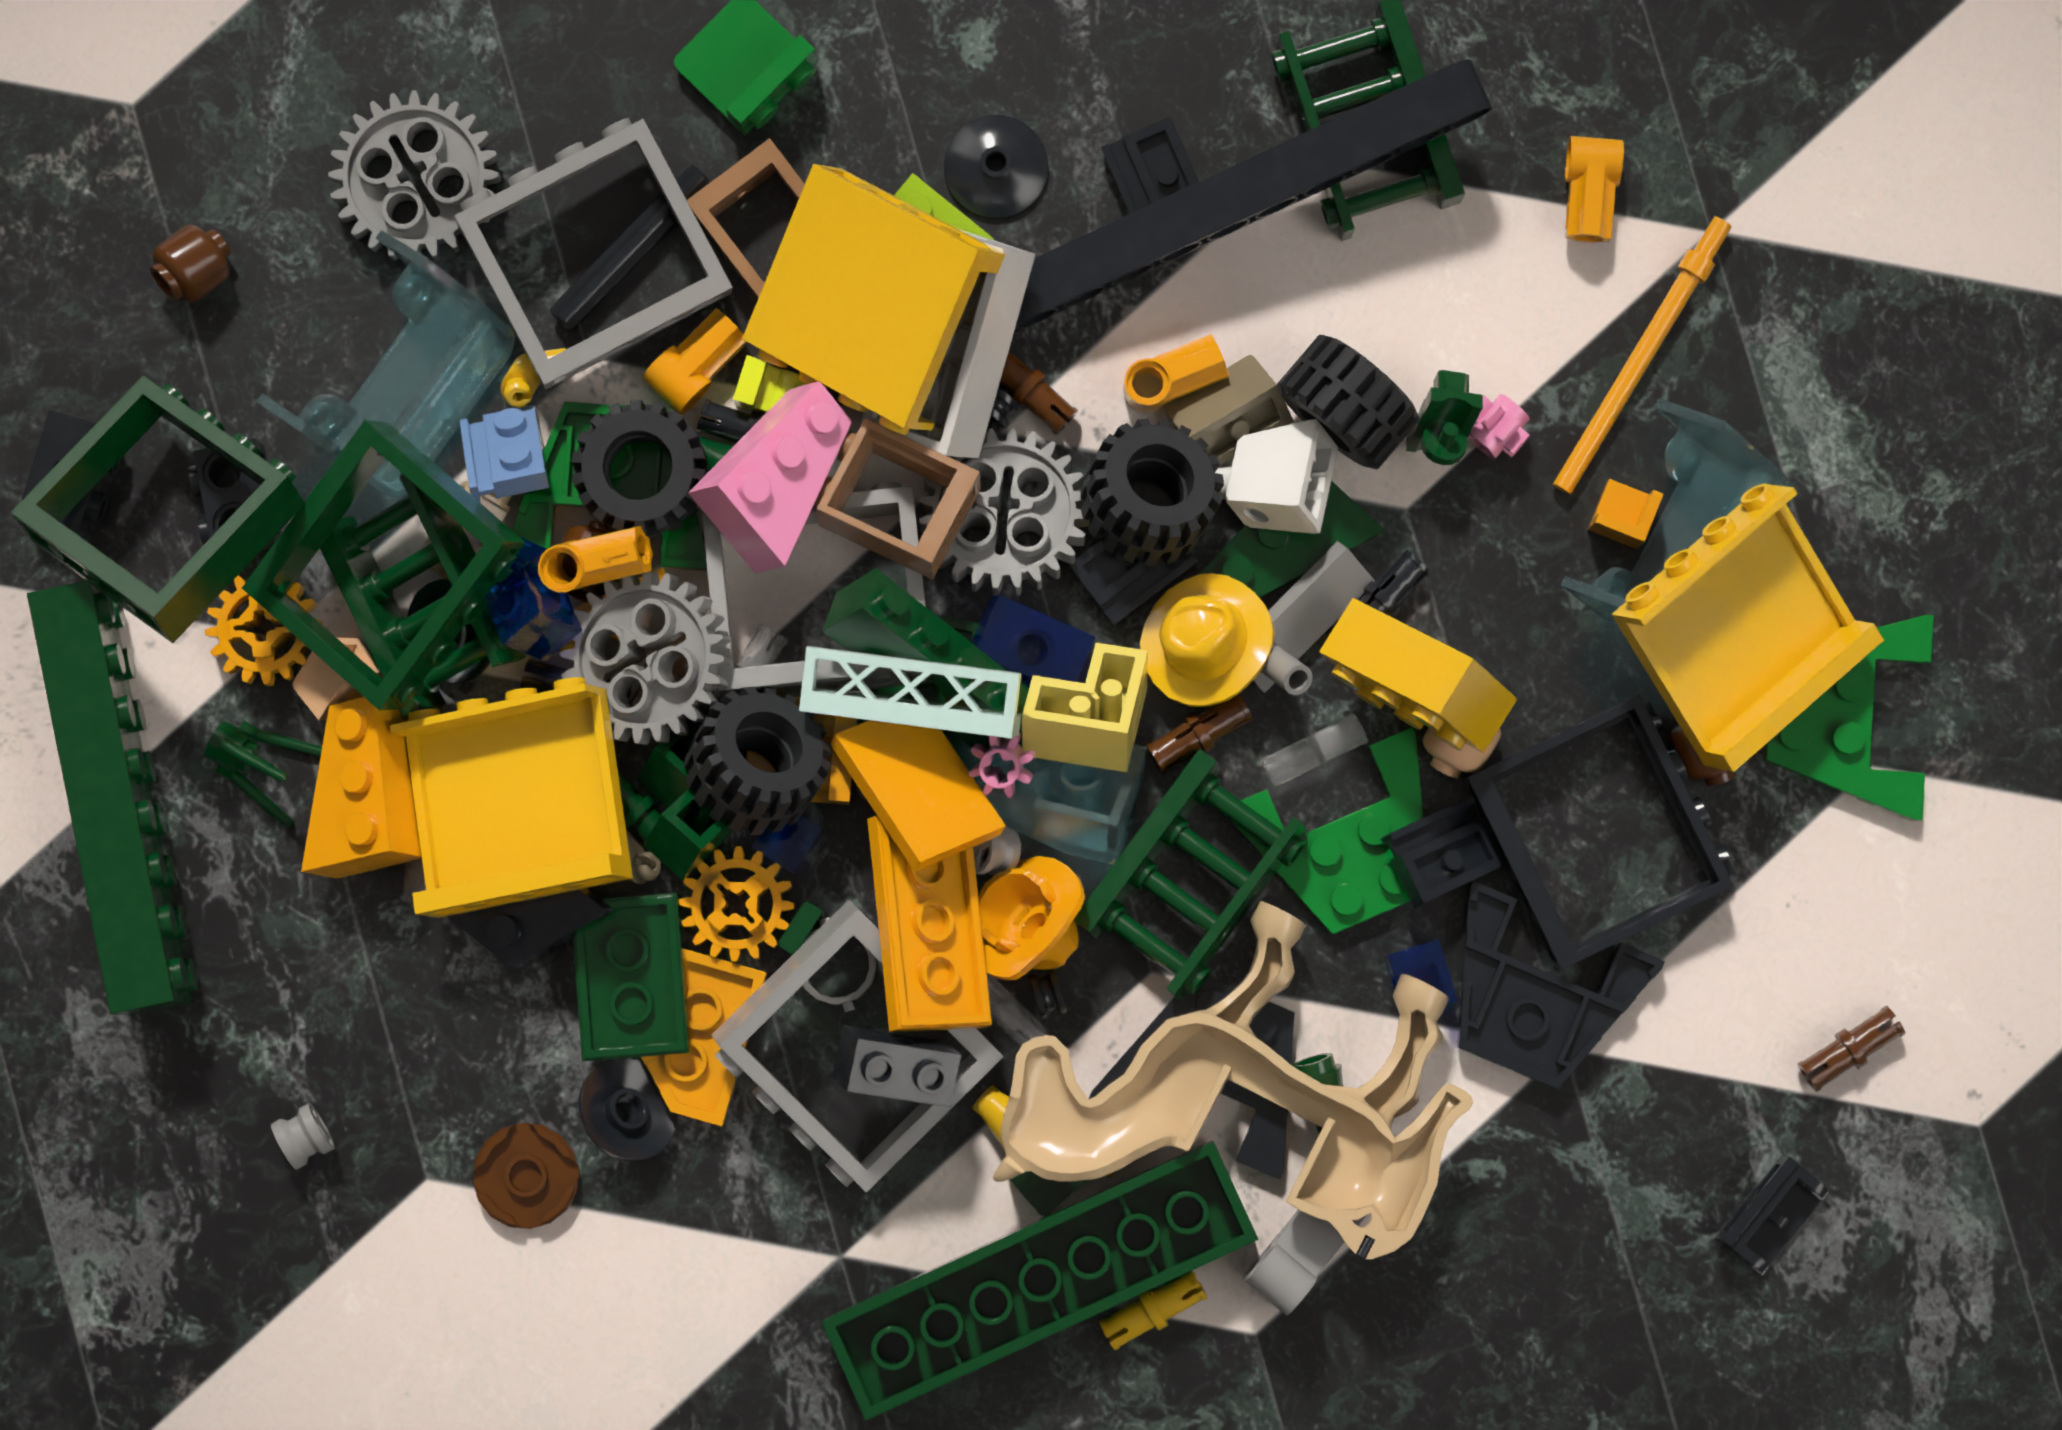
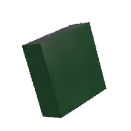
M803 902L779 940V947L793 955L808 936L816 930L820 923L819 920L823 919L826 912L811 902Z

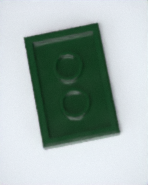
M678 893L601 899L613 908L610 915L602 920H594L574 932L575 936L573 937L582 1061L690 1053Z

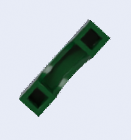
M877 568L836 592L822 630L825 635L846 651L1007 671ZM932 674L928 677L941 690L946 703L959 694L945 675ZM957 677L964 688L977 680ZM985 681L969 694L981 709L1004 711L1007 683ZM1021 681L1017 713L1021 714L1020 730L1022 727V714L1029 687ZM963 699L955 704L969 707ZM951 731L972 748L975 743L982 744L987 748L990 746L989 736Z

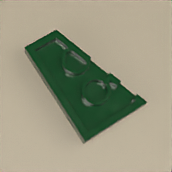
M1331 480L1320 533L1312 534L1260 529L1245 525L1200 574L1214 573L1227 575L1245 584L1261 599L1304 575L1337 541L1351 550L1384 533L1385 530Z

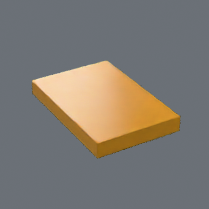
M869 720L836 733L830 742L831 747L914 872L998 837L1006 827L975 779L969 776V770L941 729Z

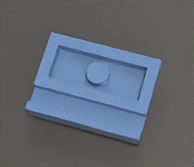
M535 405L508 408L500 412L483 415L482 422L469 424L467 419L459 420L469 490L476 500L481 502L480 496L495 493L497 498L549 488Z

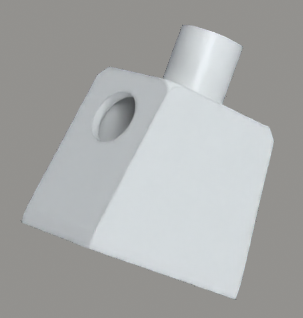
M1317 419L1243 435L1237 441L1232 467L1218 468L1215 472L1223 474L1224 486L1220 491V494L1223 495L1222 499H1226L1227 504L1243 524L1251 528L1312 534L1320 533L1338 447Z

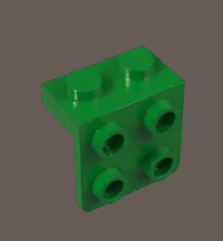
M731 0L674 58L676 70L744 136L754 126L757 129L763 127L778 111L779 105L777 103L791 89L797 92L812 78L816 72L814 66L818 63L815 48L801 35L795 39L756 0Z

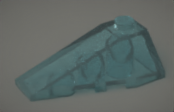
M946 737L969 771L976 764H980L981 759L971 753L972 747L959 737ZM1134 744L1127 772L1033 758L1023 766V768L1029 770L1034 775L1029 784L1016 779L1014 782L1015 793L1012 797H1007L1004 788H993L986 797L1006 827L1065 854L1113 865L1122 852L1132 825L1147 757V747ZM997 753L991 765L992 767L1001 766L1004 774H1007L1013 765V761H1003L1000 753ZM981 776L973 777L984 792L986 783Z

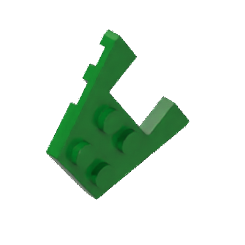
M578 402L563 403L543 450L549 488L525 493L512 531L526 542L517 554V558L539 560L544 551L553 546L555 509L557 506L585 508L573 484L572 474H574V466L571 463L573 451L577 452L579 443L577 438L581 431L587 432L592 426L590 420L596 414L602 417L610 412L608 407L612 405ZM649 441L631 443L621 449L613 459L610 467L611 483L614 489L627 499L643 500L653 497L666 486L672 473L671 459L665 449L659 444ZM696 513L692 519L688 516L681 523L683 527L674 533L672 530L662 533L661 568L707 571L705 544Z
M1923 615L1877 627L1884 641L1764 745L1763 761L1821 785L1847 793L1870 805L1891 811L1909 821H1922L1925 773L1870 769L1876 661L1913 664L1931 663L1934 615Z
M1413 727L1368 746V750L1389 797L1305 833L1302 838L1307 843L1299 857L1290 867L1282 864L1276 872L1331 935L1411 901L1391 862L1394 856L1388 844L1383 845L1381 838L1423 818L1417 743ZM1267 789L1241 800L1282 831L1284 830ZM1226 816L1263 858L1270 847Z

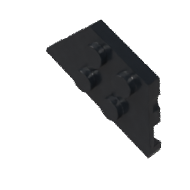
M583 888L447 917L511 968H522L541 957L543 952L551 946H559L575 936L574 932L594 920L606 918L610 915L613 908L590 890Z

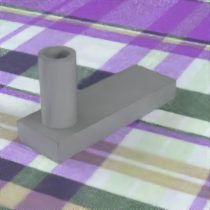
M1338 541L1268 610L1272 617L1275 631L1273 648L1267 663L1260 674L1252 681L1264 693L1274 683L1291 695H1300L1307 691L1312 683V672L1298 659L1341 617L1352 598L1358 600L1366 592L1364 588L1371 581L1376 582L1349 549Z

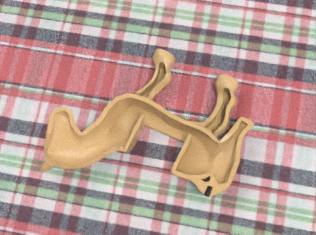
M1257 901L1250 919L1256 937L1255 956L1250 971L1244 980L1229 995L1210 1008L1167 1019L1141 1045L1125 1074L1109 1084L1097 1096L1088 1099L1077 1084L1069 1051L1055 1036L1035 1037L1022 1044L1016 1054L1011 1092L1001 1127V1138L1006 1156L995 1171L993 1179L996 1182H1002L1024 1172L1032 1171L1044 1179L1059 1182L1091 1180L1122 1169L1137 1158L1145 1156L1163 1146H1173L1189 1152L1205 1125L1227 1080L1322 1128L1286 1202L1313 1217L1329 1221L1339 1232L1345 1244L1363 1259H1374L1394 1252L1413 1237L1421 1223L1438 1183L1441 1154L1447 1133L1456 1120L1469 1111L1473 1104L1472 1097L1465 1090L1447 1083L1440 1088L1419 1116L1396 1137L1391 1132L1394 1118L1409 1112L1419 1102L1424 1066L1428 1057L1442 1044L1443 1034L1438 1027L1437 1021L1443 1013L1449 997L1417 978L1401 974L1393 993V998L1400 1014L1396 1042L1385 1064L1369 1082L1358 1088L1324 1085L1290 1065L1269 1046L1256 1038L1249 1027L1252 1019L1262 1007L1276 994L1289 987L1295 974L1291 948L1300 939L1306 927L1302 921L1291 914L1263 901ZM1371 1213V1220L1367 1226L1359 1227L1354 1224V1220H1359Z

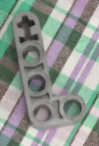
M1297 1210L1244 1275L1243 1280L1287 1316L1311 1290L1318 1279L1316 1276L1345 1242L1329 1221L1318 1219ZM1366 1216L1359 1220H1354V1224L1359 1226Z

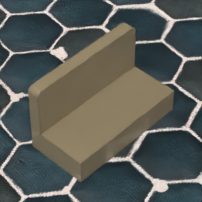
M1248 355L1227 368L1228 378L1177 398L1166 404L1163 408L1168 419L1177 430L1183 425L1191 429L1189 437L1195 441L1201 437L1209 445L1205 453L1207 455L1215 454L1220 463L1219 466L1234 458L1237 441L1243 435L1289 425L1294 422L1277 384L1253 355Z

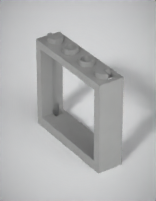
M629 118L615 122L601 131L604 139L587 148L584 147L582 142H578L561 150L554 155L557 163L540 172L537 171L535 166H531L514 174L507 179L509 188L493 196L490 195L488 190L479 192L460 203L463 211L454 215L462 235L545 390L732 294L733 287L644 119L633 124ZM637 144L707 277L548 359L478 225Z
M883 482L873 485L871 490L851 493L842 510L843 513L855 519L899 514L902 541L915 547L917 546L919 537L912 486L902 487L897 482ZM813 505L805 525L818 523L817 506ZM702 510L709 595L713 600L711 614L721 615L725 619L714 632L715 634L731 637L722 533ZM905 567L908 593L926 607L923 575ZM732 641L718 648L719 655L732 659V664L718 667L717 674L729 681L728 686H718L721 700L725 694L731 691H735L739 695L744 687H755L758 693H762L765 687L776 689L777 696L785 698L787 694L794 698L801 697L805 661L734 669ZM818 659L815 687L840 690L852 680L839 662ZM850 663L858 674L869 667L867 665ZM879 667L863 680L870 690L904 686L891 668ZM903 670L911 681L922 674L921 672ZM926 678V679H925L923 682H921L920 684L934 683V682H933L931 679ZM856 685L849 692L860 691V689Z
M848 900L711 1036L721 1048L715 1054V1057L736 1078L744 1071L757 1083L758 1086L752 1091L754 1096L772 1114H775L782 1108L795 1121L788 1128L793 1135L810 1151L818 1144L831 1157L825 1166L846 1187L855 1181L867 1192L1004 1056L976 1028L947 1029L971 1053L959 1065L951 1107L921 1103L860 1163L742 1045L853 935L882 963L879 929Z

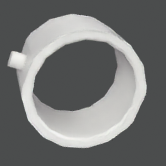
M828 917L819 920L820 925L822 926L830 918ZM817 930L813 931V932L808 936V938L804 941V943H805ZM864 946L869 957V971L866 980L857 991L847 996L829 997L823 995L811 985L809 979L803 984V987L817 1000L832 1005L843 1004L845 1012L855 1010L853 1001L863 997L873 985L877 973V958Z

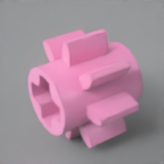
M1499 394L1493 402L1483 395V409L1468 439L1481 452L1492 459H1496L1502 451L1512 458L1530 437L1522 429L1530 418L1520 406L1503 394Z
M1021 733L1012 739L989 736L990 746L988 748L977 743L973 746L971 753L981 759L980 764H976L971 768L969 776H981L986 783L983 794L988 795L993 788H1004L1005 794L1010 798L1015 793L1014 782L1016 779L1023 783H1030L1034 775L1029 770L1023 768L1025 763L1030 762L1036 753L1035 750L1023 751L1022 747L1018 744ZM997 753H1000L1003 761H1013V765L1007 774H1004L1001 766L992 767L991 765Z

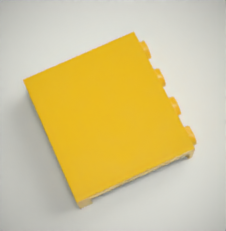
M813 164L742 339L760 349L758 357L778 367L787 368L790 365L799 370L797 378L806 384L820 381L826 390L830 387L839 392L838 401L845 406L861 412H867L870 409L879 414L881 417L878 423L891 431L908 435L910 429L932 431L935 423L920 416L935 378L979 273L998 274L1006 254L842 168Z
M1763 483L1746 491L1740 499L1741 503L1728 515L1710 522L1703 529V536L1688 549L1678 551L1670 556L1664 563L1665 569L1651 581L1633 588L1626 595V602L1611 614L1704 766L1735 772L1884 641L1874 623L1854 619L1786 503L1797 495L1794 487Z
M583 677L565 678L553 683L554 690L537 693L536 688L510 690L505 693L504 701L489 704L488 699L485 698L464 700L456 704L457 711L441 714L439 709L418 710L408 714L409 721L390 725L391 733L406 736L426 890L412 893L415 914L440 918L633 879L606 689L586 684V679Z

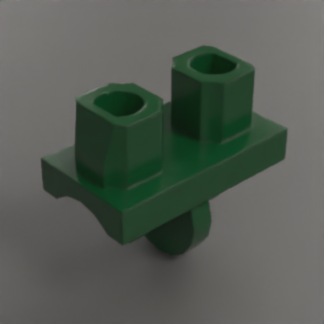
M1439 370L1433 380V387L1430 388L1419 409L1420 421L1406 437V451L1417 452L1422 450L1429 460L1440 465H1453L1460 461L1467 449V438L1483 409V395L1469 393L1468 374L1448 370Z

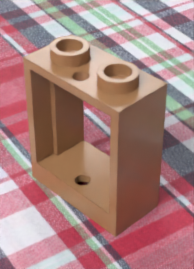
M770 138L687 200L700 226L757 300L765 282L762 281L715 217L775 172L795 198L799 200L805 184Z
M865 418L857 433L850 431L846 435L837 459L842 462L833 478L826 477L814 503L817 506L819 526L933 580L981 490L980 472ZM873 453L947 487L916 547L842 512Z

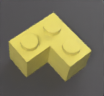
M1095 643L1085 683L1033 675L1022 714L1023 751L1035 750L1036 755L1034 758L1127 772L1147 693L1148 651Z

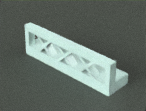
M807 646L799 711L1012 739L1019 735L1021 714L1017 713L1021 673ZM818 659L839 662L852 680L840 690L815 687ZM850 663L867 665L869 667L858 674ZM879 667L891 668L905 687L893 697L874 695L863 680ZM903 670L922 672V674L911 681ZM932 674L945 675L959 694L946 704L927 702L916 686ZM957 677L977 680L964 688ZM985 681L1007 683L1004 711L981 709L969 693ZM857 685L862 693L849 691ZM910 692L915 700L904 699L902 697H904L907 693ZM963 699L969 707L955 704Z

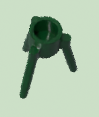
M228 721L222 722L216 728L207 744L204 754L205 758L218 764L216 769L218 774L234 782L284 827L291 829L294 826V821L243 776L239 770L247 773L253 767L279 782H285L288 778L285 772L258 757L261 746L255 743V741L317 758L321 757L322 746L264 731L246 721L240 727Z

